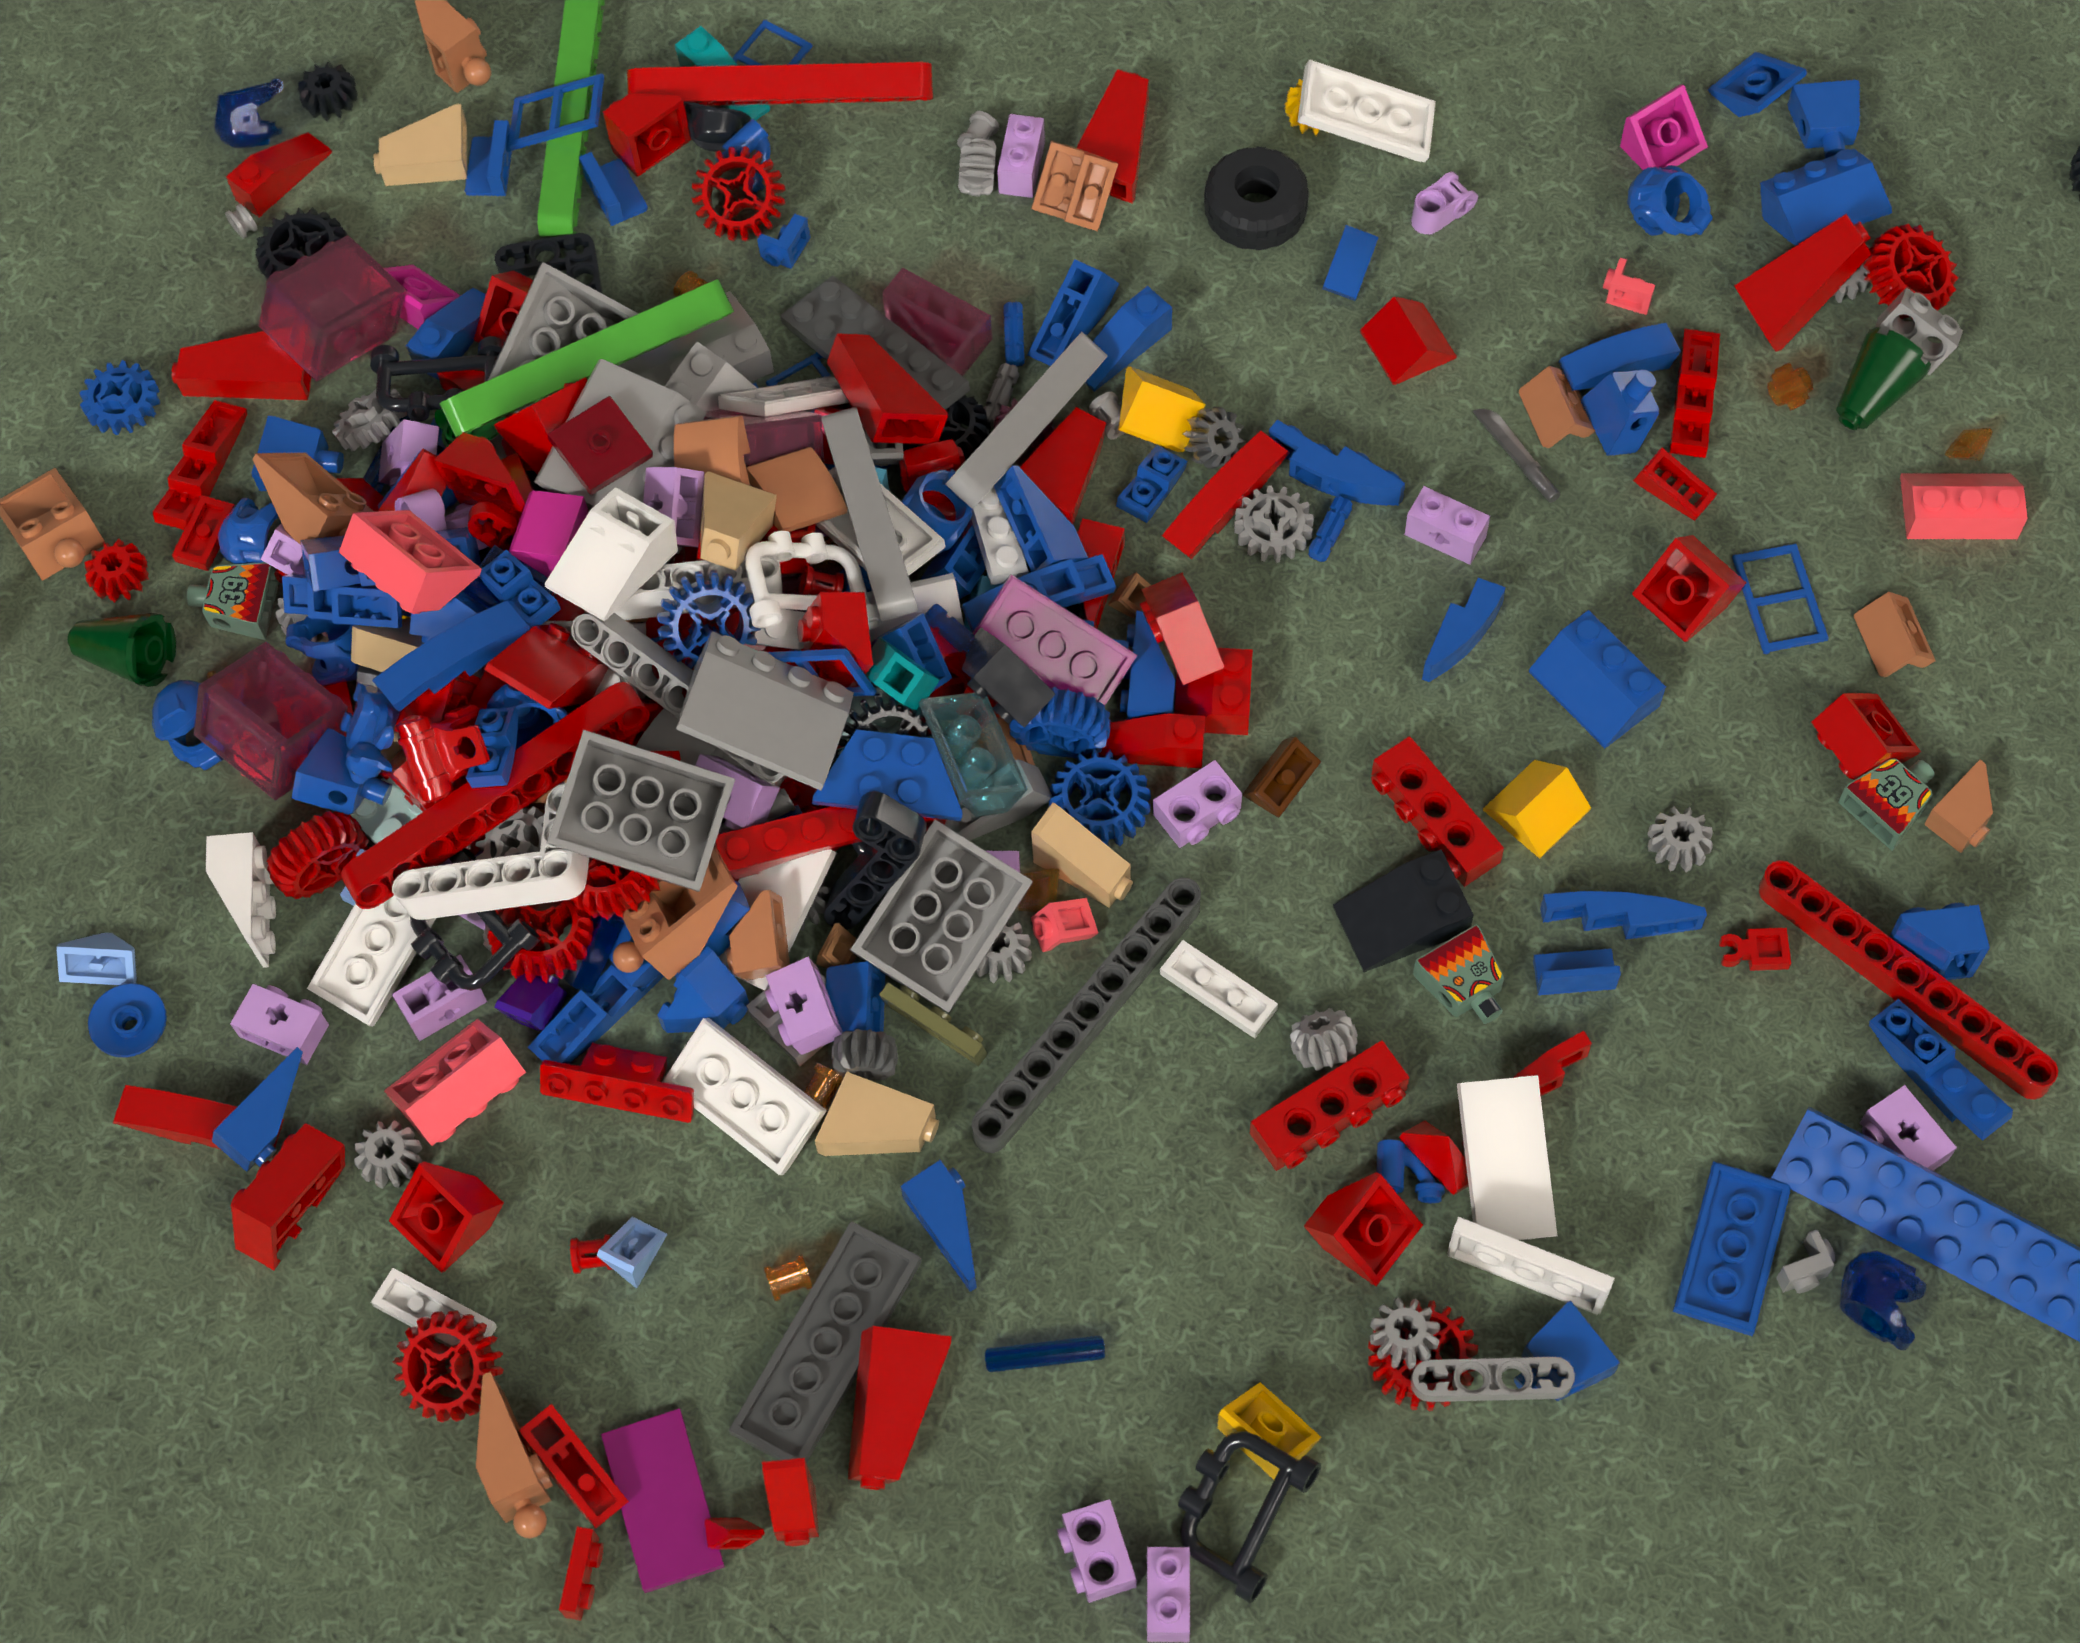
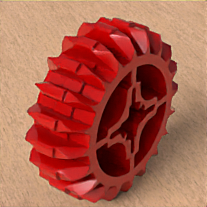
M729 147L728 158H725L721 151H717L715 155L719 162L714 165L709 159L704 161L705 165L710 169L708 173L697 170L696 175L704 181L703 183H693L692 189L702 193V195L693 197L692 203L694 205H704L696 211V215L698 218L708 216L703 224L708 230L717 224L715 228V235L717 237H722L728 229L729 241L734 242L737 237V231H740L742 240L747 242L749 241L748 230H753V233L758 238L762 234L759 229L760 225L764 224L769 230L774 227L768 218L770 215L778 219L781 217L782 214L774 208V205H785L786 200L776 196V194L784 192L786 187L782 183H774L782 175L779 170L770 172L774 166L771 159L765 160L761 164L763 154L760 151H756L750 159L748 147L742 148L740 157H737L734 147ZM746 168L744 172L741 171L739 176L733 180L719 178L731 169ZM756 172L763 177L766 185L765 201H762L752 193V187L755 182L753 178ZM713 187L725 194L726 200L723 205L725 210L722 216H719L713 207ZM739 187H743L742 190L750 200L746 198L740 200L738 197V202H735V198L728 189L733 191L736 188L739 190ZM745 208L758 210L749 219L731 221L733 217H737L739 212Z
M1908 223L1899 227H1892L1874 240L1875 242L1872 243V247L1869 248L1871 255L1863 267L1869 271L1864 280L1871 282L1873 285L1869 293H1877L1880 297L1878 305L1886 303L1889 306L1906 287L1914 293L1924 295L1930 301L1931 306L1937 311L1947 305L1950 297L1956 291L1954 284L1959 277L1952 271L1957 264L1949 260L1948 257L1952 251H1945L1943 249V240L1936 241L1934 239L1933 230L1924 233L1921 225L1911 227ZM1905 314L1899 315L1901 319L1910 317Z
M328 811L320 817L314 815L310 821L302 822L296 829H290V833L286 837L280 838L279 845L272 848L270 851L272 855L266 861L268 864L267 871L270 874L269 877L278 890L283 892L286 897L300 899L301 897L310 898L314 893L322 894L325 889L333 888L338 881L342 880L341 871L344 866L356 858V854L360 849L368 850L367 844L369 840L365 836V832L361 830V825L350 814Z
M589 857L585 889L571 900L579 910L586 911L593 918L601 915V917L609 920L614 913L624 918L626 910L632 909L638 912V904L640 902H650V892L660 891L658 882L660 879Z
M571 899L495 910L508 927L518 918H521L541 937V941L531 951L522 948L502 968L503 971L510 969L515 979L525 973L526 980L530 984L536 976H541L542 980L547 984L549 975L556 974L562 980L564 969L567 968L576 972L578 967L577 960L586 961L588 956L587 949L592 948L594 925L590 919L591 915H588L586 911L579 910ZM570 924L572 926L565 940L561 942L559 937L564 933L563 929ZM489 930L487 938L492 946L490 949L493 956L502 947V944L492 931Z
M1418 1300L1417 1311L1421 1312V1304ZM1434 1300L1429 1301L1427 1308L1432 1310V1316L1428 1321L1438 1322L1440 1325L1439 1332L1434 1334L1439 1339V1345L1437 1349L1431 1351L1430 1360H1443L1439 1352L1448 1341L1451 1342L1455 1350L1456 1359H1474L1471 1357L1478 1354L1479 1347L1476 1344L1468 1343L1474 1336L1472 1329L1460 1331L1465 1321L1463 1316L1456 1317L1452 1321L1449 1319L1452 1310L1450 1306H1446L1443 1308L1442 1313L1435 1312L1436 1302ZM1402 1327L1399 1337L1408 1340L1410 1330ZM1369 1340L1368 1349L1374 1352V1354L1368 1357V1365L1379 1367L1373 1372L1372 1378L1374 1381L1387 1379L1382 1386L1381 1392L1386 1395L1396 1389L1398 1392L1394 1402L1400 1405L1405 1396L1412 1398L1410 1409L1417 1410L1421 1399L1414 1394L1411 1387L1410 1379L1414 1369L1407 1367L1405 1359L1398 1370L1391 1366L1392 1359L1390 1355L1384 1359H1379L1377 1352L1381 1346L1372 1345ZM1417 1359L1416 1366L1423 1361ZM1466 1370L1460 1375L1462 1385H1472L1474 1377L1469 1372L1475 1370ZM1448 1371L1447 1379L1438 1380L1439 1382H1449L1448 1390L1454 1391L1452 1385L1454 1371L1452 1373ZM1433 1372L1425 1373V1375L1429 1376L1433 1381L1437 1380L1434 1379ZM1438 1382L1427 1384V1389L1435 1390L1436 1383ZM1425 1401L1428 1411L1434 1410L1435 1402ZM1440 1402L1444 1407L1450 1405V1402Z
M457 1310L448 1311L446 1315L444 1312L438 1311L432 1313L431 1319L427 1316L418 1319L417 1327H410L405 1331L409 1341H400L397 1345V1348L404 1353V1356L396 1357L393 1363L402 1367V1372L396 1374L394 1380H404L406 1385L399 1395L403 1397L413 1396L409 1408L417 1409L423 1406L422 1417L430 1418L436 1414L437 1421L446 1422L450 1417L453 1421L457 1422L465 1419L466 1414L473 1416L479 1413L483 1375L491 1371L493 1376H498L504 1371L500 1366L494 1365V1360L501 1358L503 1354L501 1351L492 1352L491 1345L496 1342L497 1337L492 1335L485 1338L483 1336L487 1324L479 1323L474 1326V1315L467 1314L461 1318ZM440 1333H445L458 1338L460 1342L448 1348L443 1343L438 1344L434 1338ZM470 1357L473 1360V1371L470 1367ZM451 1358L452 1366L449 1369H452V1373L445 1374L447 1372L445 1366L448 1365L445 1363V1359ZM424 1362L426 1363V1367H427V1374H426V1375H425V1371H424ZM448 1384L453 1389L459 1388L464 1394L458 1399L449 1398L438 1393L437 1389Z

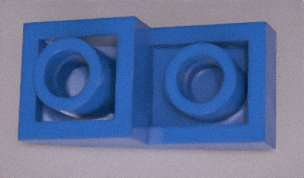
M1346 225L1322 289L1355 301L1379 237Z
M1156 445L1138 466L1137 476L1118 496L1116 507L1147 523L1181 477L1188 461Z
M508 550L503 551L482 568L479 578L501 603L507 600L528 624L530 629L534 626L542 625L561 610L558 600L533 579L531 571Z
M516 707L480 709L475 725L480 729L490 761L482 765L470 767L466 779L472 788L506 786L511 775L516 750L518 711Z

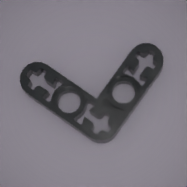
M574 233L508 244L498 249L495 254L494 261L499 274L516 271L527 277L536 275L542 263L537 260V256L541 252L551 251L555 254L554 258L544 263L559 271L567 270V275L574 279L581 274L592 275L594 277L593 280L586 285L603 294L595 244L593 239L585 233ZM578 246H583L582 254L576 253ZM561 248L565 249L566 257L564 258L561 255ZM525 254H529L531 263L527 264ZM514 257V265L508 266V258Z

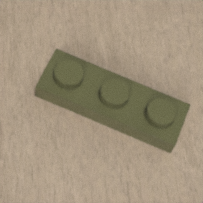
M888 982L879 994L886 1006L978 1067L988 1055L983 1044H981L984 1039L978 1033L967 1026H964L962 1030L949 1023L952 1018L935 1005L931 1009L926 1008L918 1002L920 996L907 986L901 985L898 989Z

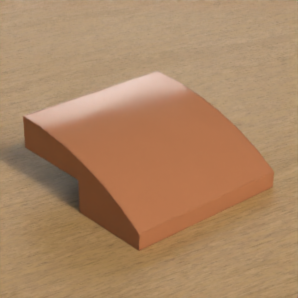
M1051 140L1031 209L1065 219V222L1098 231L1118 163Z
M743 415L684 422L675 425L674 467L703 471L704 475L709 471L750 486L743 456L750 452Z
M811 447L746 467L749 484L752 487L777 495L773 524L779 531L792 532L847 513V506L838 486L822 460Z

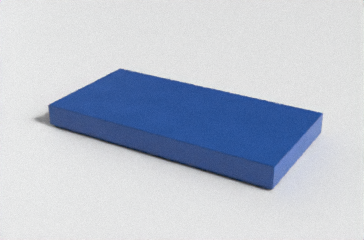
M1713 1161L1673 1312L1753 1336L1791 1190L1790 1185Z

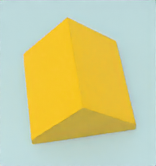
M1129 366L1125 373L1119 431L1176 452H1184V448L1188 445L1190 438L1185 437L1183 433L1192 429L1188 419L1198 417V410L1205 408L1206 404L1189 388Z
M1538 760L1532 761L1483 808L1484 812L1539 859L1591 810L1588 801L1567 767Z
M1261 1382L1226 1405L1218 1414L1217 1428L1225 1436L1237 1431H1247L1261 1437L1297 1460L1306 1455L1321 1439L1317 1432ZM1240 1448L1271 1478L1275 1479L1279 1471L1278 1467L1248 1449Z

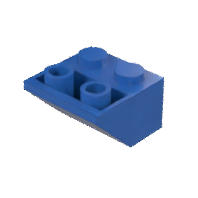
M1952 903L1944 906L1942 909L1926 911L1923 907L1912 908L1900 914L1889 937L1947 980L1973 977L1990 949L1979 905L1965 906L1964 903Z

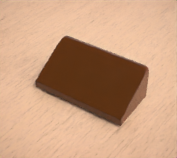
M1296 737L1284 739L1242 795L1279 818L1321 761Z

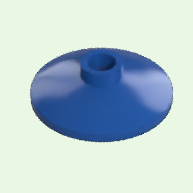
M123 984L116 986L100 996L93 1005L88 1019L90 1037L95 1045L108 1055L114 1057L139 1055L150 1049L161 1037L166 1026V1008L158 994L144 985ZM128 1021H137L135 1027L125 1030V1025Z

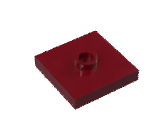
M611 396L606 397L547 434L550 443L590 496L653 458V451Z

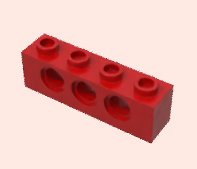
M1410 736L1373 760L1371 781L1375 789L1381 795L1388 794L1395 803L1394 809L1399 818L1404 823H1412L1418 831L1419 841L1426 850H1434L1436 852L1442 849L1455 878L1464 887L1501 863L1504 847ZM1406 782H1413L1417 784L1419 788L1407 789L1402 784ZM1437 810L1442 816L1431 817L1426 814V811ZM1460 838L1464 840L1466 844L1462 846H1456L1449 841V839Z
M1383 1040L1253 1119L1250 1123V1135L1275 1171L1284 1166L1292 1169L1301 1164L1308 1157L1307 1152L1319 1145L1321 1149H1324L1336 1142L1341 1136L1340 1131L1350 1125L1358 1128L1367 1123L1374 1115L1372 1112L1384 1104L1387 1108H1390L1399 1103L1406 1096L1405 1091L1407 1090L1410 1077ZM1365 1083L1370 1085L1374 1092L1361 1094L1354 1087L1357 1084ZM1332 1103L1339 1106L1342 1111L1336 1115H1329L1321 1107ZM1293 1124H1302L1308 1128L1309 1132L1304 1135H1295L1288 1128Z

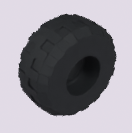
M1247 147L1225 155L1212 167L1205 184L1204 208L1209 226L1226 243L1242 249L1266 250L1284 244L1299 232L1301 225L1304 224L1308 209L1309 190L1307 179L1299 165L1284 153L1267 149L1266 147ZM1250 193H1261L1269 196L1271 199L1264 202H1250L1244 200L1242 196Z

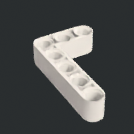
M770 556L761 557V566L768 593L782 594L779 561H774L773 557ZM706 560L665 564L614 613L624 620L657 617L658 613L669 612L661 606L660 602L662 599L674 600L669 593L670 586H674L681 591L684 589L681 578L685 576L690 584L697 582L695 578V572L701 571L704 580H709L710 572L715 570L718 573L719 582H721L726 574H730L733 577L732 586L742 581L746 586L744 594L752 593L746 561L744 560L736 571ZM706 595L695 600L701 604H710L717 597L720 599L723 597ZM684 609L683 612H682V614L689 613V612Z
M566 783L553 788L547 796L540 851L407 870L398 875L394 880L392 893L410 916L416 920L549 903L577 897L585 889L587 883L589 857L547 844Z

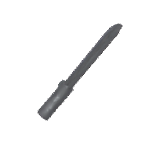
M1488 409L1474 410L1473 413L1523 470L1526 477L1535 485L1550 503L1556 501L1560 496V492L1542 473L1541 465L1533 459L1501 416Z

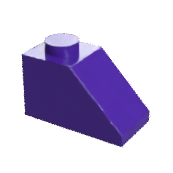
M524 973L502 994L494 1008L512 1021L542 1032L560 1012L568 993L558 986L559 979L552 975H549L547 984L542 980L541 976H536L530 984L526 980Z

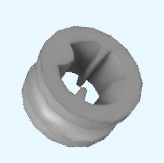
M242 204L236 205L234 212L230 210L225 212L230 225L242 239L247 237L248 231L255 232L258 230L255 221Z

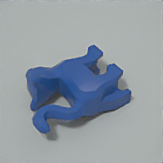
M358 682L353 695V699L357 701V708L353 715L345 712L340 728L342 731L347 732L346 746L349 751L346 754L347 760L345 765L351 780L358 784H363L369 778L378 776L382 770L392 772L393 766L381 753V750L390 748L393 743V728L397 722L399 712L378 687Z

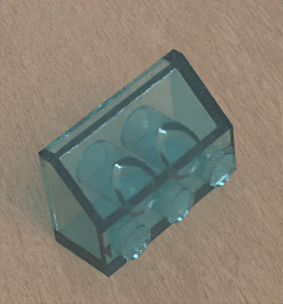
M966 693L921 699L919 706L961 803L975 817L1007 813L1028 788L988 697L986 696L982 699L976 693Z

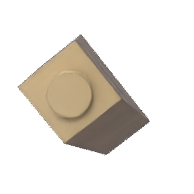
M461 104L452 105L379 138V153H374L373 157L376 174L382 175L385 186L464 180L467 178V122Z
M707 471L704 475L701 507V559L736 571L745 560L748 549L755 543L760 542L773 526L777 495Z
M411 618L402 619L401 628L354 625L352 626L351 661L355 664L383 672L402 657L424 644L421 642L422 636L409 634Z
M1052 803L1031 831L1033 862L1108 908L1112 906L1116 899L1122 901L1129 893L1133 881L1130 880L1131 864L1060 806Z
M846 1072L815 1139L817 1152L824 1156L921 1152L925 1141L931 1143L938 1130L939 1120L935 1119L934 1104Z

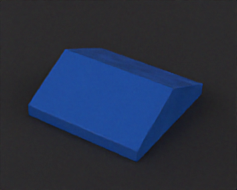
M1755 52L1712 85L1708 91L1735 115L1742 117L1762 111L1804 78L1807 72L1804 68Z

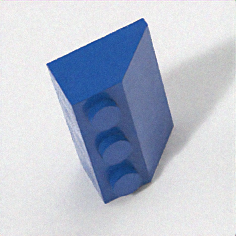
M1854 148L1841 150L1829 158L1811 161L1804 167L1790 172L1778 173L1773 178L1760 182L1763 219L1794 246L1845 214L1848 215L1853 224L1858 221L1864 224L1892 213L1891 204L1873 163Z
M1589 610L1561 630L1529 669V673L1604 749L1660 707L1666 686Z

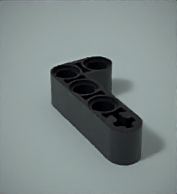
M867 792L859 801L853 822V832L857 838L868 844V846L836 880L831 888L824 917L826 922L832 927L835 923H839L846 930L855 927L920 855L926 832L924 818L881 792Z

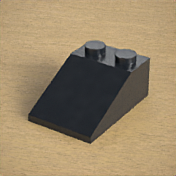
M1442 849L1406 862L1333 904L1335 913L1363 972L1446 942L1471 928L1474 917Z

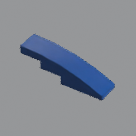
M289 574L282 576L284 613L308 615V618L332 620L335 624L388 628L402 627L400 603L388 593L379 590L376 586L361 587L360 583L313 592L305 575Z
M506 600L467 618L433 637L402 657L372 681L395 709L400 712L427 689L436 694L463 671L472 676L530 630V627Z
M1577 891L1544 894L1540 907L1543 923L1581 917L1584 931L1622 926L1625 940L1702 929L1707 916L1705 907L1665 897L1629 892Z
M611 964L586 992L580 989L532 1041L528 1048L542 1061L550 1060L569 1064L605 1034L664 976L659 973L644 988L630 986L617 968Z

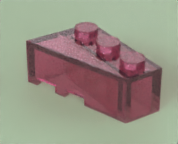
M904 268L898 272L882 292L885 316L961 376L966 374L992 340L991 315Z

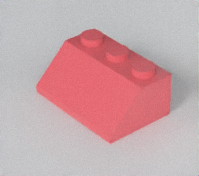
M1901 473L1900 475L1907 539H2018L2028 519L2024 486L2012 474Z
M410 510L353 513L339 553L351 562V566L355 570L368 576L375 582V586L379 590L391 595L400 603V607L403 610L412 614L442 609L480 576L482 568Z
M476 1019L385 1089L384 1092L421 1137L433 1146L436 1142H443L455 1133L456 1127L468 1117L473 1118L481 1114L486 1109L488 1102L499 1093H506L513 1089L519 1082V1078L526 1071L502 1038L479 1019Z

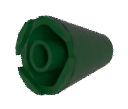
M1874 327L1868 331L1863 340L1836 408L1841 424L1851 430L1868 428L1930 371V361L1924 364L1921 360L1924 352L1920 347L1895 331L1889 330L1884 335L1877 333L1881 327Z
M146 613L81 620L68 633V645L73 655L144 687L157 686L165 680L168 673H161L167 660L173 663L176 655L174 628L171 623L163 620L164 616L161 614Z

